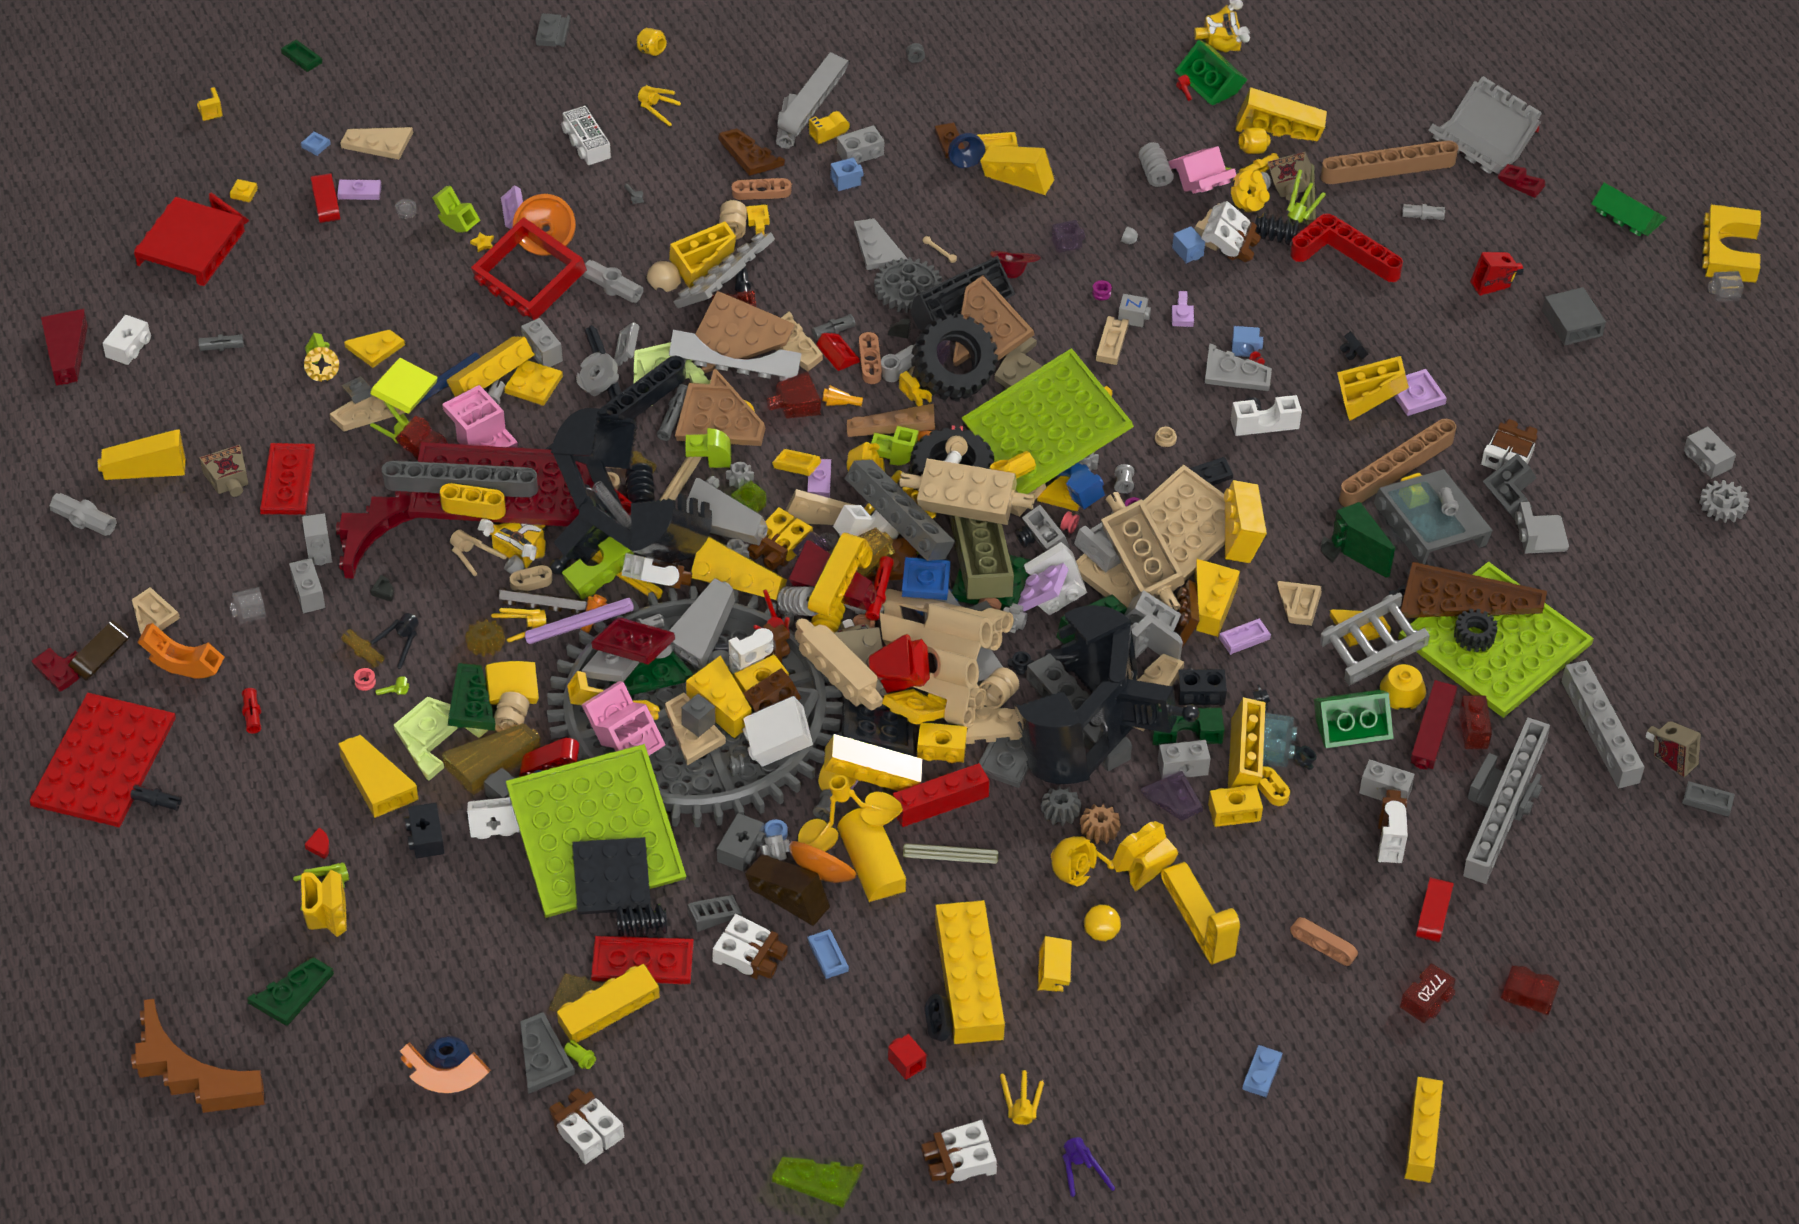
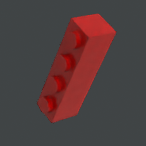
M978 763L895 792L893 797L900 802L903 808L897 819L901 826L905 827L989 797L990 780L981 764Z

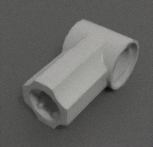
M910 345L895 355H885L881 359V370L884 380L896 382L899 380V374L913 367L911 359L914 355L911 352L914 345Z

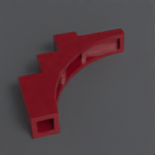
M396 491L395 497H371L370 506H366V513H342L341 521L336 524V534L340 535L342 551L344 552V556H340L339 566L340 570L344 571L345 578L354 579L361 558L375 540L399 524L416 518L409 517L408 514L412 492Z

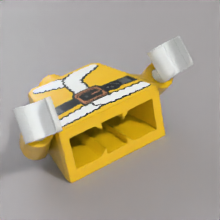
M1229 0V6L1226 5L1218 13L1207 16L1204 27L1194 28L1195 40L1206 39L1207 44L1215 50L1229 52L1230 50L1240 51L1241 41L1246 43L1250 39V31L1246 26L1240 28L1236 11H1233V9L1239 10L1242 8V1Z
M481 519L478 530L484 531L483 534L485 536L492 535L493 549L506 555L507 558L510 559L516 555L523 561L524 567L527 568L532 561L545 556L546 541L544 539V531L542 530L545 525L517 523L497 525L488 519Z

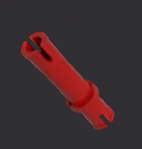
M888 556L880 558L873 584L877 593L876 599L873 604H870L868 611L865 612V617L871 621L879 619L882 604L886 601L885 592L894 564V560Z

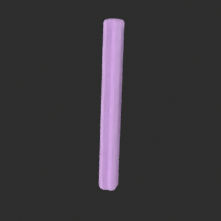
M626 598L526 631L525 638L528 644H533L633 611L634 605L630 598Z

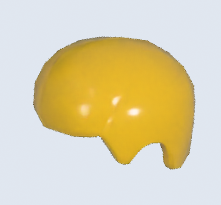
M1100 904L1092 907L1084 918L1085 932L1094 940L1107 941L1113 939L1121 928L1119 914L1109 905Z

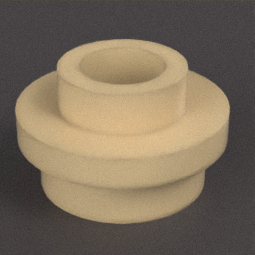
M1161 427L1155 434V442L1162 447H1170L1176 443L1177 435L1170 427Z

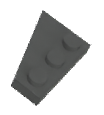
M544 1012L520 1021L528 1094L575 1075L574 1068Z

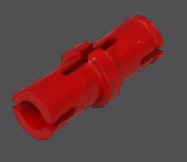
M246 688L242 691L244 704L242 714L246 720L247 732L255 734L261 731L259 717L261 707L258 705L256 689Z

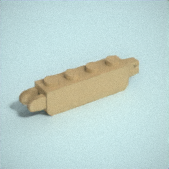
M801 618L797 620V631L794 638L800 643L799 650L801 654L807 657L814 664L815 668L821 671L830 683L835 685L843 693L844 697L849 699L855 706L863 704L870 710L882 706L883 698L876 690L878 677L827 626L818 625L815 627L807 619Z

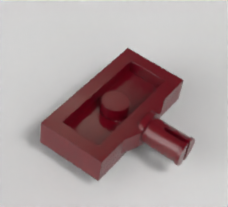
M48 648L31 661L33 666L59 692L79 680L77 673L68 666L78 654L76 650L66 658L58 656L51 648Z

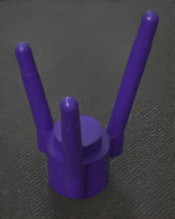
M1075 1137L1064 1144L1066 1153L1062 1157L1066 1165L1068 1185L1072 1197L1075 1196V1186L1071 1162L1076 1165L1085 1163L1088 1168L1093 1166L1110 1190H1115L1114 1185L1092 1156L1089 1148L1085 1146L1082 1138Z

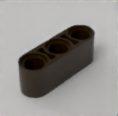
M112 620L72 659L68 666L87 681L129 639L130 634Z

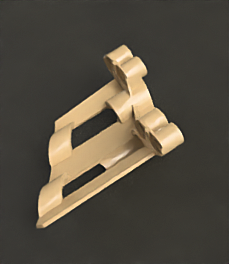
M886 589V601L882 604L884 606V614L880 613L883 641L888 645L905 634L910 635L911 641L923 639L928 647V653L935 655L938 668L935 673H930V679L924 686L913 687L947 699L945 708L946 722L966 726L967 728L971 727L976 718L975 710L982 709L987 702V692L977 685L979 668L976 659L979 650L982 647L995 651L1000 647L1002 632H1009L1013 626V615L1010 612L994 608L977 611L933 599L902 597L901 591ZM901 606L927 612L925 623L922 624L904 619Z

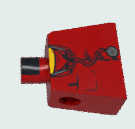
M1482 252L1470 282L1479 296L1503 290L1511 286L1514 276L1523 274V265L1516 263L1507 252Z

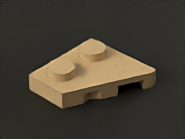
M1278 581V590L1289 623L1312 626L1321 596V586Z

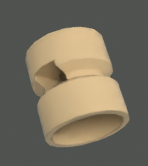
M730 200L723 203L720 207L719 224L726 221L736 235V239L742 238L746 232V206L739 201Z
M1004 667L998 668L979 686V688L987 692L985 706L993 709L1000 708L1018 690L1019 680L1012 670Z
M505 692L500 696L497 710L493 717L496 723L495 730L498 733L509 736L520 734L524 718L529 709V701L525 696L516 692Z

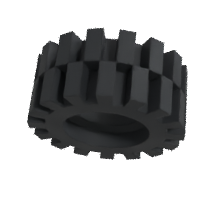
M1469 609L1468 613L1464 611L1462 615L1458 616L1454 629V638H1456L1457 644L1460 643L1461 648L1467 646V651H1471V648H1473L1474 652H1479V648H1481L1483 652L1486 651L1487 647H1492V644L1495 642L1498 626L1497 621H1493L1494 617L1492 615L1488 617V612L1484 611L1482 614L1480 613L1481 609H1477L1476 612L1473 609ZM1468 628H1479L1484 633H1473L1469 631Z

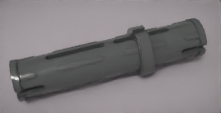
M680 384L674 397L669 401L668 411L657 432V437L661 440L668 441L682 411L688 388L687 385Z

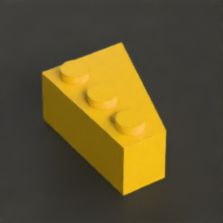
M990 145L980 160L986 177L1045 195L1054 181L1045 148Z
M726 221L671 243L669 259L677 267L687 286L692 288L694 286L693 282L702 276L705 277L708 274V270L719 265L724 258L734 252L736 235Z
M1401 356L1337 372L1349 421L1409 388Z
M1233 480L1229 489L1227 488L1224 493L1225 559L1251 563L1267 534L1259 487L1257 484Z
M720 655L686 680V695L692 699L699 694L715 706V723L733 738H736L745 728L743 718L751 715V707Z

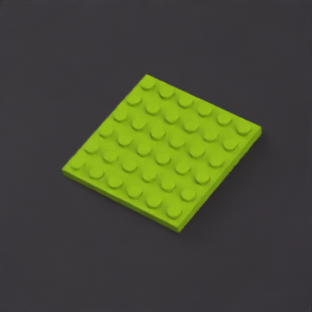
M1072 348L962 417L963 422L973 432V435L976 436L978 434L984 439V442L986 441L994 453V462L1009 460L1025 451L1030 452L1036 463L1035 470L1016 479L1017 486L1015 491L1023 494H1029L1134 427L1132 421Z
M1487 562L1472 574L1520 585L1490 562ZM1546 603L1544 604L1542 614L1492 615L1494 617L1493 621L1496 620L1498 626L1496 638L1492 647H1487L1486 651L1483 652L1481 648H1479V652H1474L1473 648H1471V651H1467V646L1461 648L1460 643H1456L1454 629L1458 616L1419 617L1410 624L1414 630L1419 631L1425 628L1429 633L1428 645L1416 652L1503 718L1591 646L1594 639ZM1468 628V630L1473 633H1484L1479 628ZM1403 630L1399 633V640L1407 636Z
M645 744L505 782L545 918L577 909L572 842L645 837L649 888L652 889L686 879L685 870Z

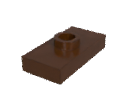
M955 123L935 126V134L945 158H949L948 149L950 143L959 136ZM963 142L959 144V149H965Z

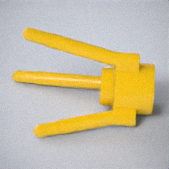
M648 85L642 87L638 94V100L642 102L641 107L648 109L666 125L671 126V123L650 105L657 104L658 100L681 105L679 101L658 94L674 95L675 92L653 88Z
M500 608L499 611L501 613H493L491 615L492 618H526L527 627H532V629L546 625L544 609ZM525 632L508 638L507 642L524 638Z
M1023 1070L1021 1099H1017L1013 1105L1005 1075L1001 1074L1000 1079L1008 1107V1118H1012L1015 1124L1028 1125L1032 1123L1033 1119H1036V1111L1044 1082L1042 1080L1039 1082L1033 1104L1031 1105L1030 1101L1026 1099L1027 1072Z

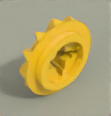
M317 347L306 355L304 368L307 375L313 380L320 382L322 380L328 381L338 372L339 360L331 349ZM321 355H323L324 362L331 364V366L323 368L322 374H320L319 366L312 364V362H318Z

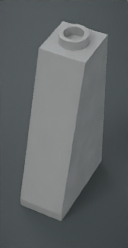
M695 479L687 499V513H689L690 498L698 499V512H700L701 502H708L712 511L710 533L760 545L762 538L766 537L768 531L763 517L702 479Z
M714 578L669 630L675 634V640L671 643L672 651L700 670L707 666L708 658L716 646L735 603L733 588L730 584Z

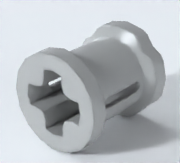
M1121 464L1115 468L1114 473L1117 481L1114 484V488L1119 493H1130L1134 488L1132 481L1134 468L1128 464Z

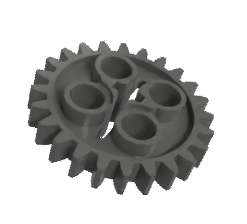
M911 257L908 258V261L900 258L898 263L893 259L892 265L885 263V268L880 267L879 273H876V279H874L875 294H878L877 299L882 300L883 305L889 303V309L897 307V312L905 309V312L908 313L909 309L912 308L914 297L941 283L942 276H939V270L934 271V265L927 267L928 262L925 261L921 264L919 258L915 262L912 261Z

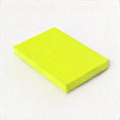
M399 358L372 387L370 394L409 414L436 384L438 377Z

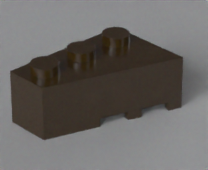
M764 854L745 873L749 887L753 892L760 894L812 926L830 908L818 873Z

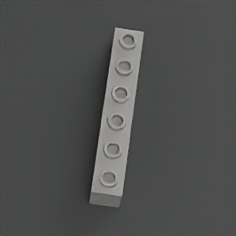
M1588 661L1566 665L1561 682L1616 786L1622 788L1639 784L1644 771V765Z

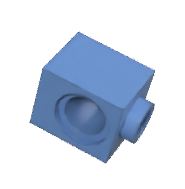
M854 157L831 163V179L838 191L861 185L863 169L860 164H857Z
M1234 326L1232 337V353H1235L1234 356L1250 357L1252 352H1258V349L1262 350L1263 337H1259L1260 328Z

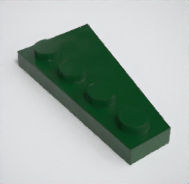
M458 663L448 726L495 731L496 723L492 715V706L489 703V694L486 691L482 666Z

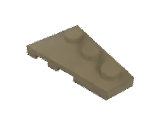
M879 627L834 633L868 668L869 656L882 648ZM877 679L876 690L881 697H884V695L889 693H886L881 680Z

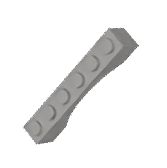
M673 330L669 357L680 356L685 362L686 360L694 361L696 366L707 367L708 363L716 365L715 369L728 371V367L737 369L736 373L749 375L750 371L757 372L758 377L771 379V375L780 377L779 381L792 383V379L797 380L801 353L781 349L761 358L748 360L734 359L711 350L694 333Z

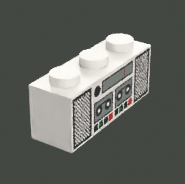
M586 106L563 113L562 129L565 134H569L572 146L577 147L581 159H584L588 165L611 158L610 143Z

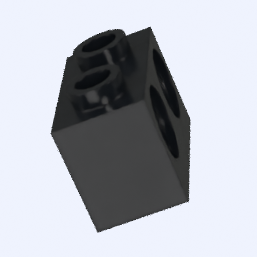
M1178 669L1177 692L1179 705H1225L1227 694L1225 669Z

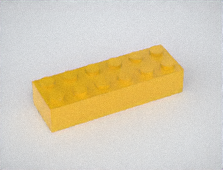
M985 901L936 905L935 924L946 995L950 1005L954 1044L1004 1040L1005 1022Z

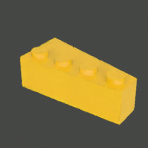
M1250 87L1237 115L1235 131L1242 132L1245 128L1262 127L1266 132L1273 133V136L1281 137L1286 134L1291 135V138L1319 141L1325 129L1327 111Z
M708 537L705 544L696 553L691 570L693 579L711 583L716 578L721 582H727L735 590L764 597L763 590L766 589L770 599L777 600L778 593L786 586L787 579L711 537Z

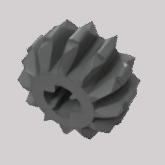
M1058 786L1057 790L1050 788L1048 794H1044L1042 797L1041 811L1044 814L1045 820H1051L1052 825L1060 822L1063 827L1065 821L1072 824L1074 818L1077 819L1080 815L1081 801L1078 799L1077 792H1071L1069 787L1065 790H1062L1060 786Z

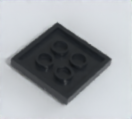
M843 698L842 737L909 756L913 752V723H910L907 720L908 718L891 712L890 708L884 704L874 710H870L863 704L855 706L849 699Z
M645 837L572 842L577 915L616 912L617 907H621L622 911L626 912L627 906H631L632 910L635 911L637 905H640L642 910H645L647 904L651 905Z

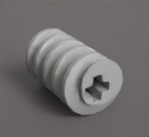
M1153 142L1144 145L1140 149L1138 157L1149 184L1154 187L1168 185L1173 180L1174 175L1164 150L1160 148L1159 143Z
M800 586L782 588L777 597L779 612L784 615L790 612L799 616L817 615L818 613L808 610L809 598L814 588Z

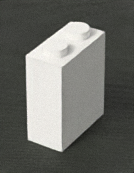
M794 696L743 718L745 723L743 732L750 744L748 753L751 759L756 760L762 767L813 745L804 707Z

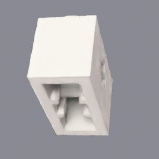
M125 315L103 342L105 356L128 365L133 358L135 359L144 344L150 341L151 333L148 322Z
M509 797L468 802L467 812L471 837L486 839L491 835L511 836L519 832Z

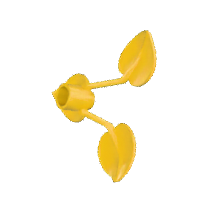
M823 764L818 781L821 790L829 789L832 793L830 797L829 822L827 824L822 819H813L806 822L799 831L798 842L813 846L824 852L835 845L839 835L837 830L831 827L834 823L836 801L846 802L849 797H852L863 808L861 811L862 820L866 824L875 827L883 826L896 818L903 810L902 805L896 798L884 792L868 794L865 803H863L856 796L854 790L850 789L856 783V779L826 771Z

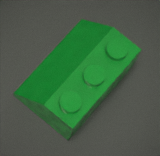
M1201 40L1197 41L1175 70L1180 77L1187 75L1190 79V86L1212 106L1236 95L1248 80L1212 46Z
M1605 182L1591 203L1597 207L1596 212L1605 217L1607 214H1610L1614 217L1613 222L1622 227L1624 224L1631 227L1629 231L1638 236H1641L1642 233L1649 236L1667 218Z
M1375 690L1314 699L1316 722L1325 748L1394 739L1388 692Z

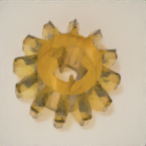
M487 618L484 622L477 620L475 625H469L468 631L465 634L469 651L473 650L475 656L481 653L483 657L486 656V653L494 656L495 651H501L502 645L505 642L502 626L497 625L495 620L489 623Z

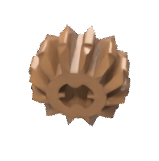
M1104 803L1101 807L1093 804L1091 809L1086 808L1080 818L1082 835H1086L1088 840L1094 838L1096 844L1100 840H1103L1106 844L1109 839L1115 840L1121 826L1119 813H1114L1113 807L1106 809Z

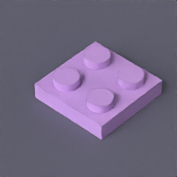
M1426 369L1406 375L1409 388L1394 396L1407 416L1444 405L1447 399Z
M1064 563L1057 566L1052 565L1042 573L1029 576L1026 579L1018 605L1023 606V610L1026 611L1058 597L1069 570Z

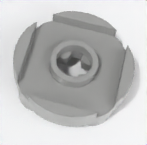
M597 352L588 356L581 363L582 369L580 374L577 372L576 376L578 385L585 392L590 393L592 396H597L609 388L611 384L617 382L619 378L617 373L618 366L609 354Z

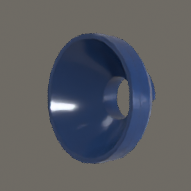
M961 134L950 143L948 149L949 158L959 168L973 167L980 162L985 154V145L976 134ZM961 142H969L965 149L958 148Z
M445 1036L431 1042L425 1051L424 1059L434 1067L450 1069L466 1060L470 1056V1051L466 1043L461 1039ZM443 1046H451L454 1049L449 1055H442L439 1052Z

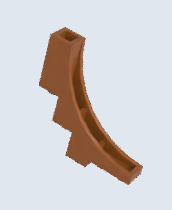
M144 1000V1010H140L141 1025H145V1031H141L142 1043H135L136 1053L131 1054L132 1067L138 1070L140 1078L163 1075L164 1086H169L171 1095L195 1092L196 1104H201L203 1113L265 1105L264 1086L260 1070L234 1071L220 1069L201 1063L186 1055L173 1044L164 1032L158 1018L155 1000Z

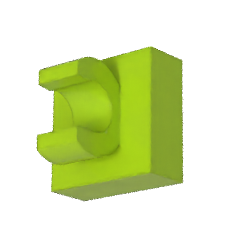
M313 333L305 350L308 354L317 347L329 348L330 344L324 342L322 334Z

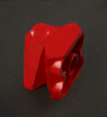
M902 635L869 656V669L878 677V680H881L886 693L893 691L901 692L913 686L922 687L930 679L928 647L923 639L911 641L910 635Z

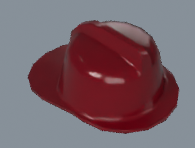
M990 252V256L993 258L998 256L1008 278L1020 276L1024 272L1027 263L1041 259L1039 255L1030 253Z

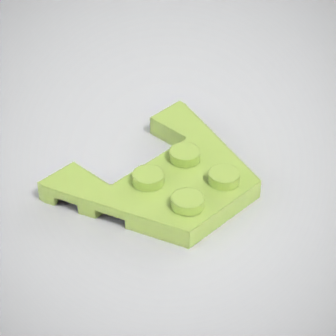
M671 342L635 350L633 384L669 358ZM686 360V379L689 378L691 383L710 384L702 369L697 368L691 360Z
M426 697L394 724L395 732L428 781L444 769V763L430 752L458 729L455 726H448L451 704L430 697ZM466 728L478 738L488 731Z

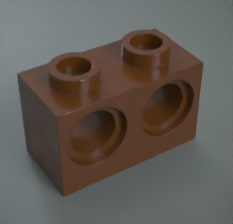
M782 668L743 693L753 713L792 696L797 700L802 699L793 681Z

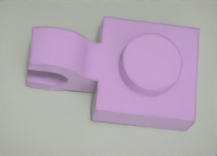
M1179 291L1178 305H1172V326L1193 327V306H1187V291Z

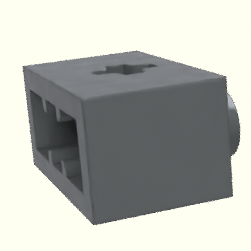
M737 813L717 847V862L744 872L747 865L753 863L758 846L760 847L765 842L764 823Z

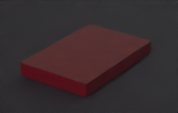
M618 617L591 644L593 649L649 665L675 640V634L671 631Z

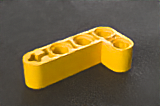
M846 532L841 535L809 598V611L827 617H832L835 614L857 568L866 569L871 563L873 552L866 539Z

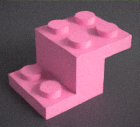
M1219 146L1202 149L1168 161L1170 168H1176L1179 173L1184 191L1192 190L1193 194L1211 190L1218 185L1228 184L1231 182L1230 179L1236 176L1235 168L1225 169Z
M480 385L442 404L444 412L455 422L456 436L459 444L518 448V442L505 429L504 411Z
M618 681L582 704L601 746L612 747L615 751H620L645 744L648 756L665 746L646 704L633 702L624 682Z

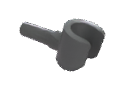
M629 184L624 185V188L631 195L633 204L644 203L642 190L634 191Z

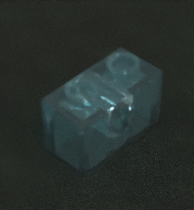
M1266 713L1263 764L1287 767L1288 759H1293L1295 745L1290 744L1291 740H1296L1297 727L1293 726L1294 717Z

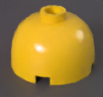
M1073 836L1063 839L1055 847L1051 854L1053 872L1060 880L1074 886H1081L1089 879L1090 876H1085L1090 868H1095L1097 858L1096 847L1093 843L1089 842L1090 840Z

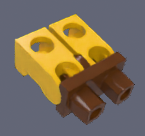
M778 507L765 521L768 527L766 537L762 538L760 545L750 544L747 551H749V557L754 560L758 559L762 554L765 555L764 564L772 571L779 565L785 567L788 561H791L797 552L804 547L807 540L813 542V527L798 518L795 519L793 515Z

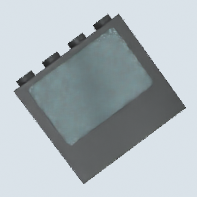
M1444 469L1380 487L1373 503L1420 564L1426 563L1430 552L1473 539L1477 546L1481 548L1487 545L1493 531ZM1450 488L1454 500L1459 504L1458 512L1453 516H1447L1441 510L1442 504L1437 494L1438 491L1441 492L1440 489Z

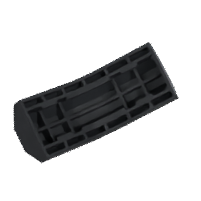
M998 256L955 275L915 296L910 313L917 328L923 331L928 324L938 317L942 318L947 314H951L954 317L956 314H961L966 287L982 275L1004 299L1014 296L1015 292Z

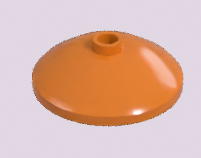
M539 194L525 200L515 212L513 226L523 217L542 230L545 226H549L550 229L546 233L565 246L571 242L574 236L576 221L573 211L563 199L555 195ZM527 237L519 242L522 248L532 254L539 256L551 255Z
M792 841L789 845L790 853L797 865L818 873L822 881L831 883L848 882L856 876V872L846 863L818 848L797 841Z

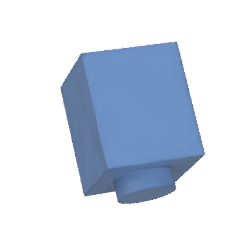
M1191 226L1174 233L1172 248L1185 263L1204 256L1205 241L1201 239V236Z

